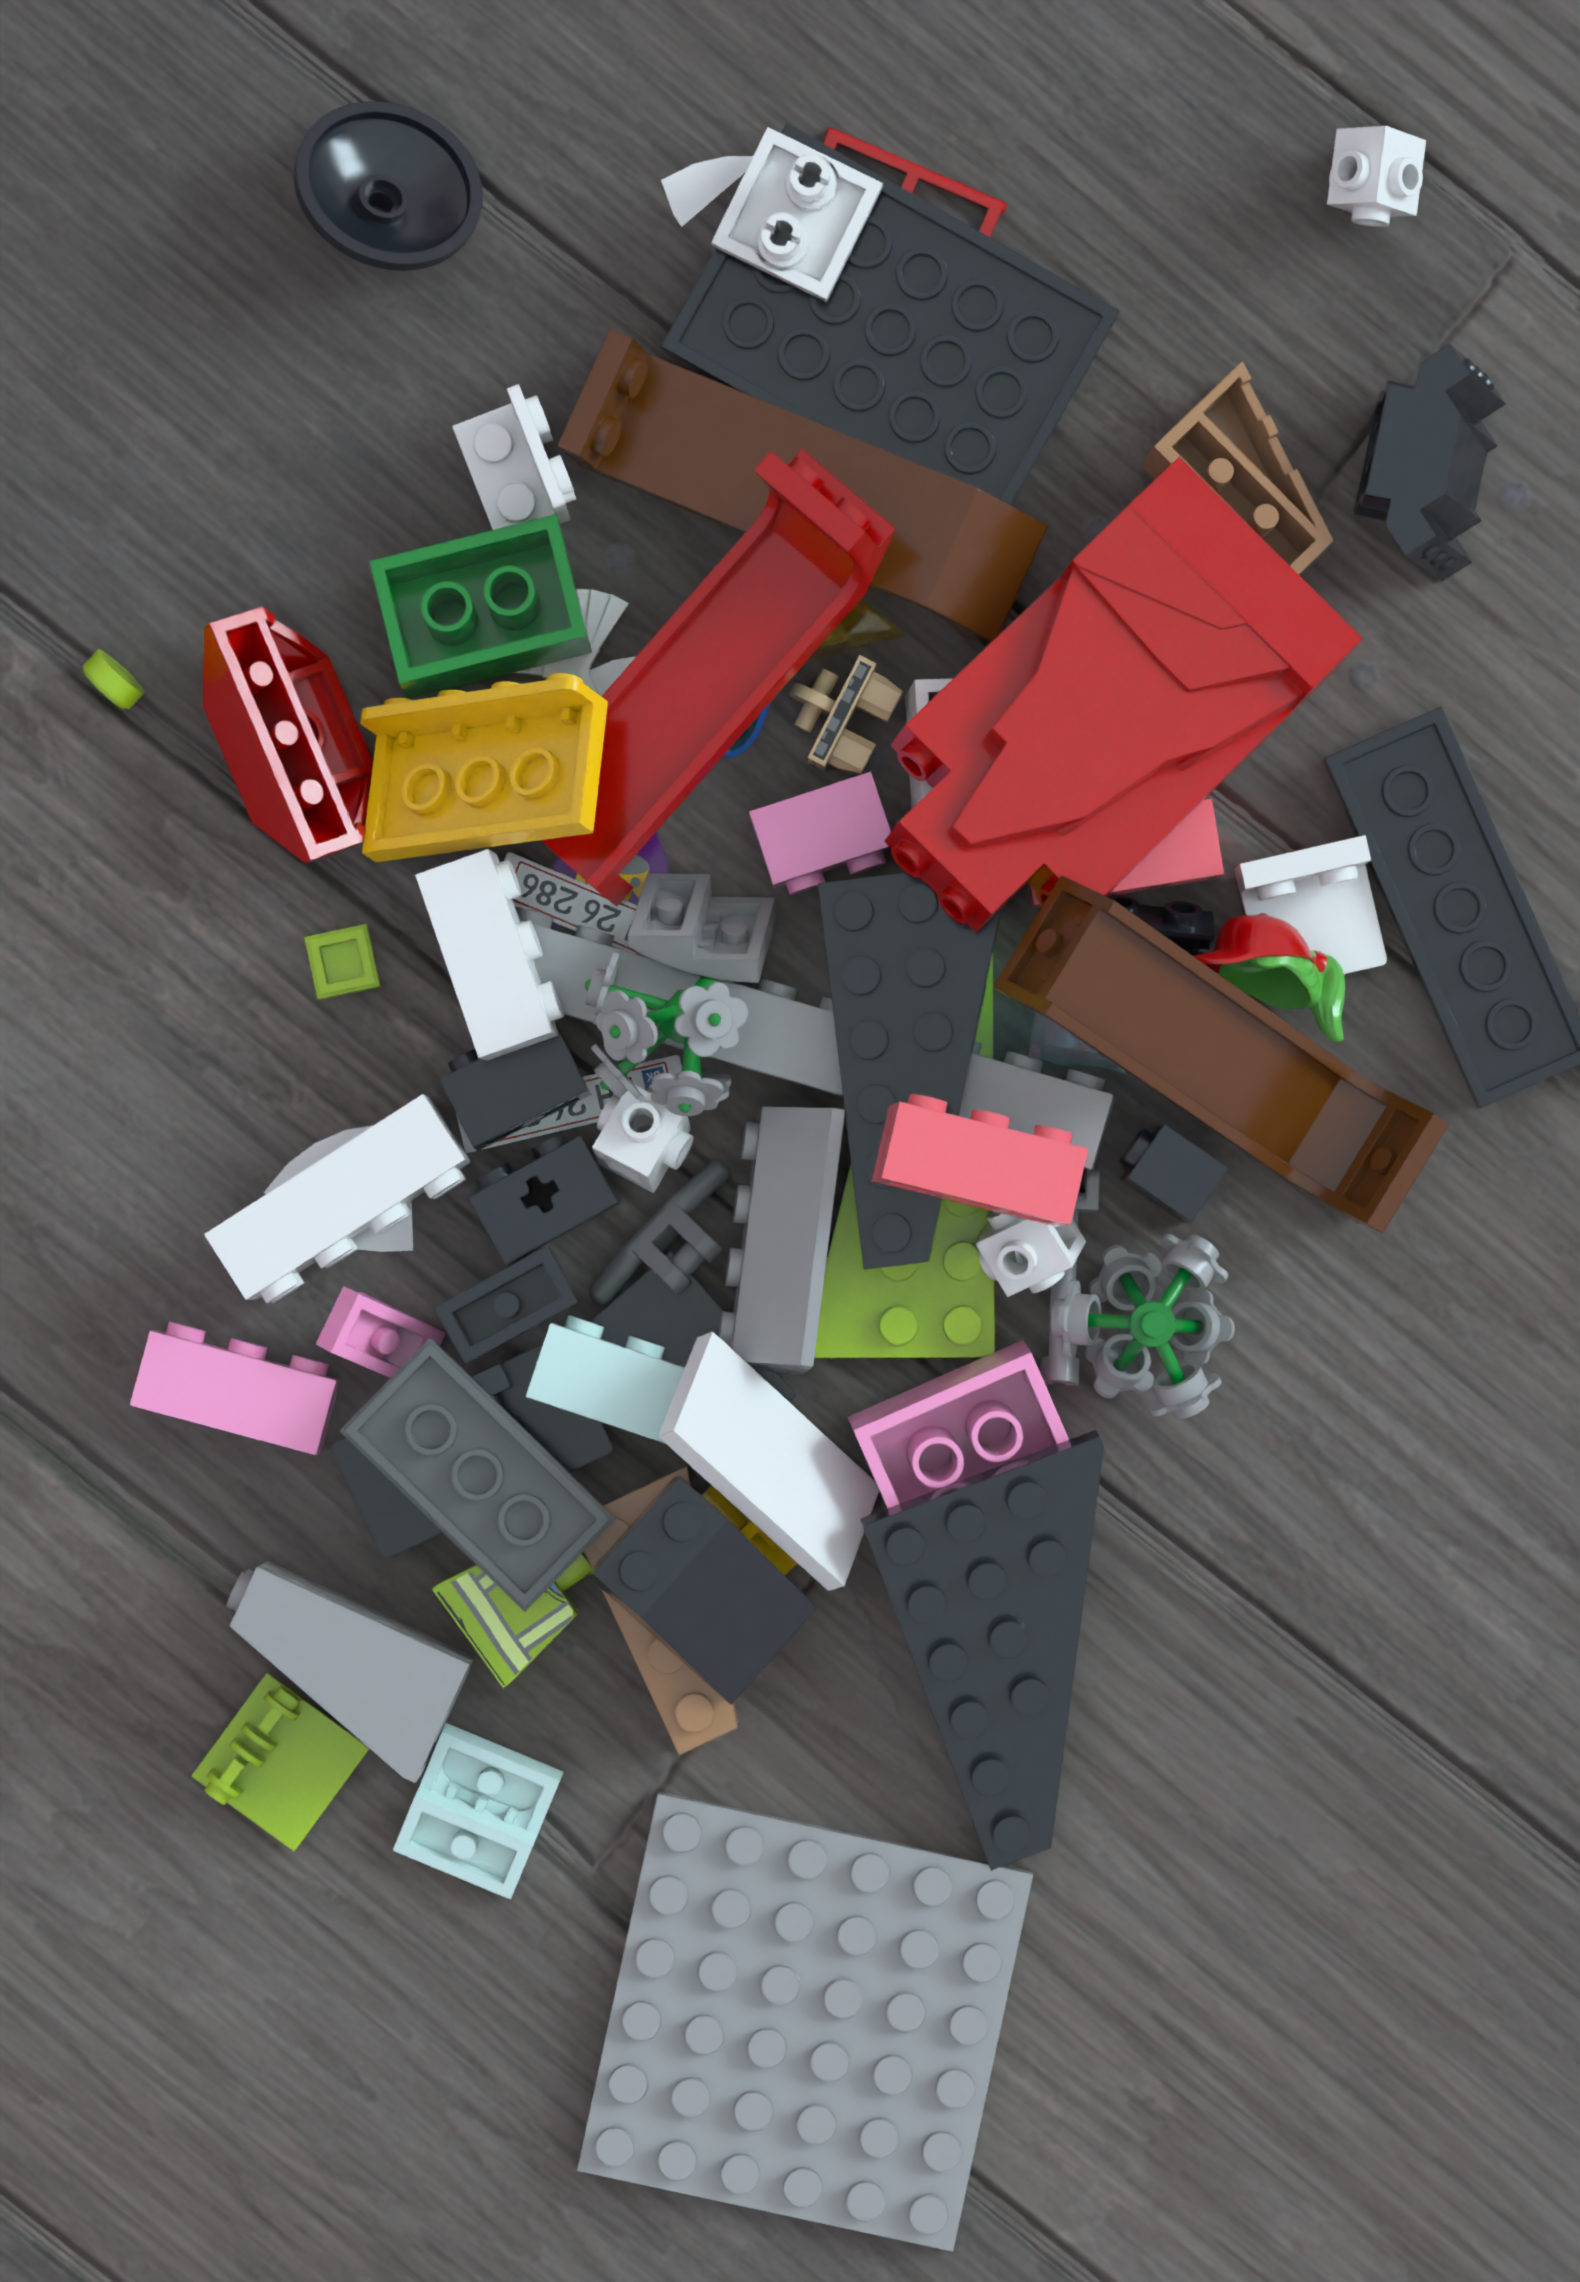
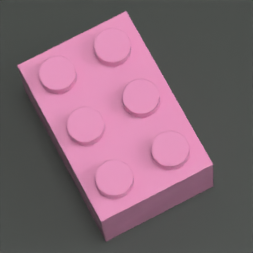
M1023 1340L848 1417L887 1508L1069 1440L1034 1357Z

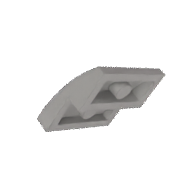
M647 873L628 933V945L648 958L688 973L735 982L759 983L776 923L775 898L712 897L710 874Z

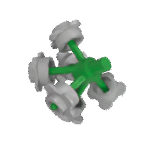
M1164 1234L1160 1244L1168 1250V1253L1161 1263L1157 1256L1152 1253L1140 1256L1127 1252L1123 1245H1113L1107 1248L1102 1255L1104 1265L1099 1276L1089 1284L1090 1294H1081L1080 1282L1078 1280H1070L1066 1298L1055 1300L1050 1316L1052 1334L1054 1337L1063 1338L1065 1357L1073 1358L1077 1352V1345L1086 1346L1085 1357L1093 1363L1097 1377L1094 1381V1388L1101 1396L1114 1398L1118 1392L1130 1390L1138 1394H1145L1153 1386L1159 1398L1149 1406L1153 1416H1161L1167 1412H1172L1174 1417L1178 1419L1194 1416L1208 1406L1209 1399L1207 1395L1222 1383L1219 1375L1216 1373L1205 1376L1200 1365L1208 1362L1210 1351L1220 1342L1231 1340L1235 1331L1233 1320L1228 1316L1221 1315L1213 1305L1212 1293L1206 1290L1211 1280L1224 1284L1229 1277L1227 1271L1216 1262L1219 1252L1209 1241L1194 1234L1186 1235L1184 1240L1178 1239L1172 1234ZM1162 1268L1163 1272L1172 1281L1159 1302H1149L1156 1288L1154 1277L1160 1274ZM1183 1288L1191 1291L1187 1301L1177 1304L1170 1310ZM1109 1300L1114 1307L1124 1311H1132L1130 1316L1101 1314L1100 1303ZM1100 1328L1128 1329L1131 1333L1114 1335L1106 1342L1098 1338ZM1168 1341L1178 1350L1184 1351L1185 1363L1178 1364ZM1146 1346L1156 1347L1166 1369L1155 1380L1153 1374L1148 1371L1151 1357Z

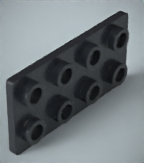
M543 1344L472 1376L568 1472H572L612 1452L613 1445L602 1422L526 1397ZM346 1437L332 1444V1453L383 1558H390L443 1533Z

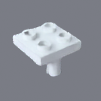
M767 127L711 244L713 247L827 302L878 199L883 183Z

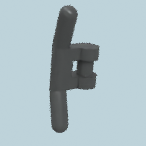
M710 1161L675 1192L620 1249L590 1286L589 1294L595 1303H609L643 1262L680 1296L692 1283L688 1277L705 1259L711 1263L723 1251L688 1215L728 1180L730 1170L724 1161ZM680 1234L687 1242L669 1260L662 1251Z

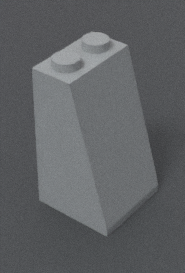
M270 1561L257 1566L255 1571L247 1569L246 1573L242 1572L226 1604L227 1608L236 1611L230 1627L400 1776L416 1783L425 1770L476 1656Z

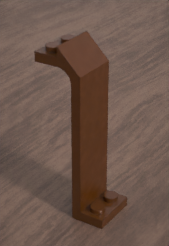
M612 329L609 330L557 445L582 468L742 534H745L759 517L769 496L768 487L753 470L770 451L788 465L799 451L803 449L896 528L870 587L935 614L947 621L963 638L983 646L986 645L988 640L993 641L999 636L1048 527L977 487L649 355L633 338Z
M1062 875L993 986L1008 998L1047 1017L1286 1181L1358 1224L1360 1222L1383 1234L1394 1214L1399 1209L1408 1191L1449 1126L1446 1121L1436 1114L1384 1089L1344 1064L1116 901Z

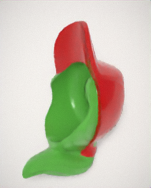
M1265 913L1236 916L1227 920L1221 927L1217 935L1214 951L1194 955L1196 959L1244 993L1272 1007L1280 1009L1310 1008L1315 1017L1317 1027L1326 1037L1334 1042H1342L1344 1040L1341 1022L1345 999L1343 970L1334 957L1320 951L1310 950L1306 941L1291 924L1268 916Z

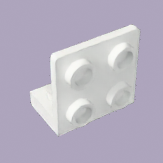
M519 384L507 388L511 400L510 404L452 426L493 530L557 514L560 524L570 520L566 503L576 500V496L561 456L558 455L548 459L543 444L553 441L537 395L525 399Z
M1366 835L1241 863L1234 869L1245 915L1265 913L1268 916L1291 924L1306 941L1310 950L1320 951L1334 957L1340 964L1344 974L1379 967L1387 962L1365 864L1371 861Z

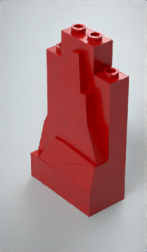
M1178 457L1072 560L1063 574L904 725L890 746L898 753V760L905 771L918 781H926L933 789L896 824L884 842L892 849L893 859L904 872L915 878L920 877L938 895V902L949 917L960 924L967 923L976 933L1027 883L1036 890V897L1041 906H1043L1061 875L1107 896L1333 673L1363 638L1196 472Z

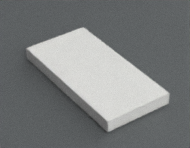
M714 1332L697 1337L658 1437L824 1588L831 1591L845 1586L864 1534L860 1519L871 1515L879 1493L877 1483Z

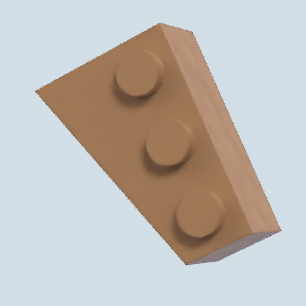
M1242 361L1151 449L1140 466L1155 480L1180 457L1301 576L1334 540L1298 469L1293 470L1277 438L1279 432L1271 416H1266L1249 383L1252 378Z

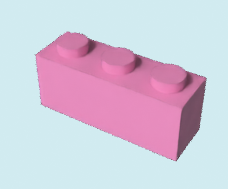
M170 1321L166 1333L158 1330L149 1332L130 1402L131 1406L305 1453L321 1454L341 1379L327 1376L329 1364L298 1355H292L289 1366L266 1360L267 1347L230 1338L228 1349L203 1343L206 1331Z

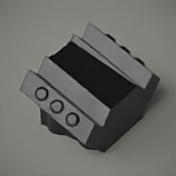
M1448 344L1420 363L1415 386L1388 380L1385 390H1381L1375 407L1354 506V515L1386 521V527L1404 555L1441 582L1472 563L1456 537L1482 521L1475 511L1487 453L1497 447V444L1481 420L1506 405L1488 374L1484 373L1451 344Z

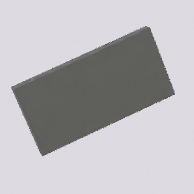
M429 1338L340 1430L366 1458L524 1612L616 1519L432 1338Z

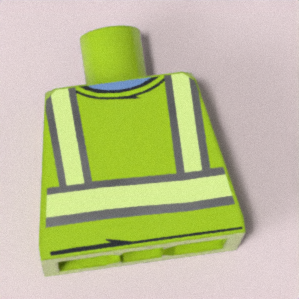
M583 1552L526 1612L476 1564L441 1581L432 1590L504 1688L577 1616L579 1610L565 1591L587 1576L586 1574L592 1568Z

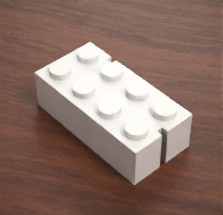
M422 1094L204 1235L246 1300H258L263 1297L266 1304L269 1302L275 1303L305 1283L299 1275L304 1269L315 1262L318 1263L321 1269L324 1267L327 1269L355 1252L358 1247L353 1238L371 1227L375 1234H382L412 1215L407 1203L420 1194L426 1192L430 1199L433 1198L435 1200L464 1182L466 1178L460 1169L470 1164L471 1160L432 1099Z

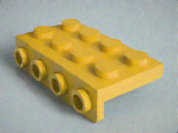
M554 673L548 675L544 681L524 684L502 681L494 683L491 689L471 692L443 690L437 694V697L418 700L390 698L385 700L383 705L363 708L360 723L377 736L362 853L374 862H383L593 833L608 701L585 685L580 677L567 673Z

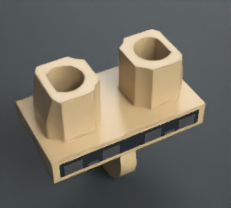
M859 655L836 701L829 698L839 676L824 668L821 669L812 689L794 682L789 695L804 705L793 725L805 732L811 733L820 713L828 716L807 758L809 759L808 764L822 771H825L829 765L840 771L858 776L862 775L876 744L846 728L856 708L888 723L903 693L901 689L887 678L875 672L877 663Z

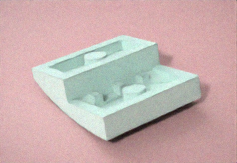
M446 1723L393 1851L511 1900L559 1785L563 1771Z

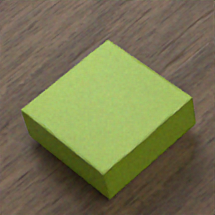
M368 924L304 937L318 1000L381 987Z

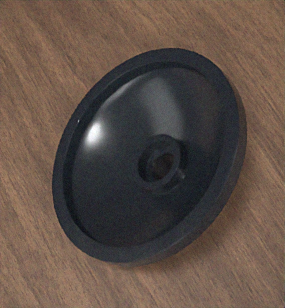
M364 101L334 109L322 116L308 130L296 155L293 174L294 188L300 207L307 220L331 246L348 257L366 265L397 271L418 270L437 265L455 255L467 243L481 215L483 204L482 182L475 162L468 150L444 125L432 117L404 105L381 101ZM372 206L378 207L382 209L384 212L378 211Z

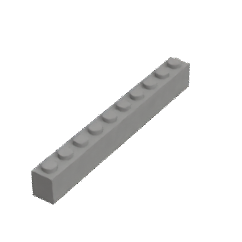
M520 907L516 908L520 923L530 920L533 924L542 949L543 956L534 959L541 984L548 981L553 983L562 1006L563 1014L590 1023L594 1022L596 1007L585 1004L588 991H586L584 984L587 980L592 979L596 967L607 970L613 952L620 953L613 985L669 1000L677 990H685L693 986L701 977V975L688 973L662 964L637 951L634 954L613 948L611 946L614 935L578 925L575 936L552 930L553 917ZM715 979L717 982L723 983L728 987L729 997L739 998L746 1004L748 1017L746 1022L737 1028L739 1041L736 1046L730 1049L719 1046L718 1050L713 1055L708 1056V1058L843 1097L832 999L822 997L820 1006L817 1008L795 1001L798 989L773 981L761 979L758 990L735 984L733 983L734 981ZM647 1009V1013L654 1011ZM670 1038L661 1043L681 1050L684 1049V1044L677 1043ZM975 1041L959 1116L970 1119L973 1109L983 1110L1009 1117L1008 1129L1033 1135L1035 1125H1042L1070 1132L1073 1134L1071 1144L1088 1148L1084 1169L1093 1171L1115 1100L1113 1094L1103 1092L1106 1080L1068 1069L1066 1080L1041 1074L1043 1061L1010 1051L1006 1052L1004 1062L979 1055L982 1043Z

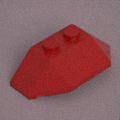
M262 606L209 623L204 627L202 706L252 823L306 864L357 846L363 842L366 831L364 825L367 815L373 759L329 656L296 631L276 621V616Z

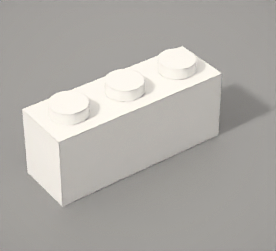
M486 849L416 874L419 888L478 1058L488 1061L559 1036L554 1020L564 1017L562 1006L553 983L548 981L541 984L534 959L542 957L543 953L531 921L528 920L520 923L512 899L522 896L510 860L507 859L499 862L497 854Z

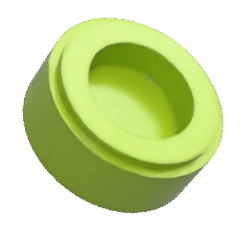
M97 649L83 664V673L91 683L122 709H130L145 693L142 686L124 667L100 649Z

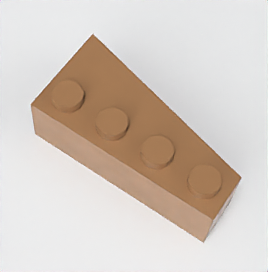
M688 1464L602 1504L616 1519L584 1551L591 1568L594 1567L672 1478L680 1476L693 1487ZM603 1591L678 1754L681 1755L737 1729L738 1718L735 1703L733 1702L730 1705Z

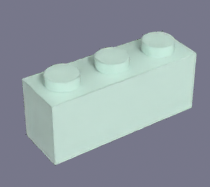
M571 1315L567 1316L564 1326L550 1323L526 1397L665 1443L658 1435L685 1367L663 1360L662 1356L665 1350L663 1346L630 1335L625 1347L601 1339L604 1330L603 1326Z

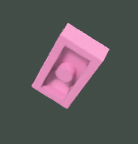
M343 1286L316 1345L391 1378L429 1338H432L440 1346L446 1332L363 1292H356Z

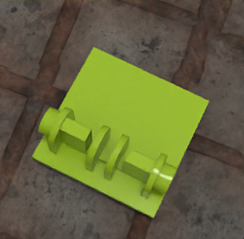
M266 1673L191 1777L206 1787L204 1791L214 1800L223 1805L226 1803L230 1804L295 1852L370 1748L272 1675Z

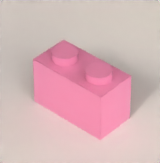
M871 772L749 811L750 820L773 889L786 885L789 895L818 887V883H826L823 872L847 865L850 875L884 865L886 860L883 853L892 850L884 842L891 831Z

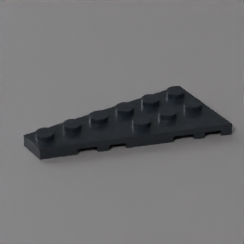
M907 873L818 883L863 1268L867 1270L930 1262L942 1199L871 1180L889 1105L899 1101L908 1103L910 1094H918L946 1101L948 1103L946 1113L959 1116L982 1010L994 943L996 942L1001 909L976 933L967 923L960 924L949 917L941 908L937 898L938 895L920 877L915 878Z

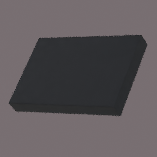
M672 1251L666 1255L669 1260L674 1256ZM650 1269L590 1322L604 1327L601 1336L603 1340L625 1347L630 1335L665 1347L662 1356L663 1360L686 1367L697 1337L710 1332H714L718 1336L720 1317L723 1310L692 1274L688 1277L692 1283L679 1296ZM755 1370L789 1402L797 1396L777 1372ZM688 1464L695 1474L702 1479L703 1477Z

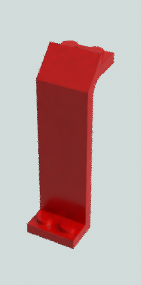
M803 449L799 451L788 465L770 451L753 470L769 489L768 500L759 517L601 696L608 701L593 833L540 840L615 906H618L634 888L619 875L620 872L863 598L896 530L894 526Z

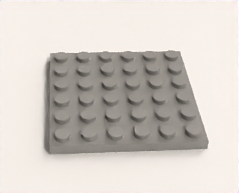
M658 1792L577 2171L953 2252L1033 1872L1007 1866L991 1871L988 1862Z

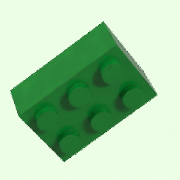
M557 514L369 561L398 681L407 699L592 653Z

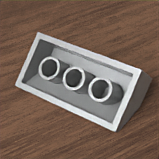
M762 1107L758 1113L757 1122L746 1121L741 1159L752 1161L749 1186L740 1184L737 1186L733 1212V1222L744 1224L741 1249H729L725 1275V1286L736 1287L733 1312L722 1311L718 1337L755 1370L802 1376L814 1365L845 1114L843 1109Z

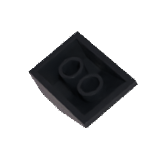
M680 1476L672 1478L586 1574L730 1705L817 1608L727 1518Z

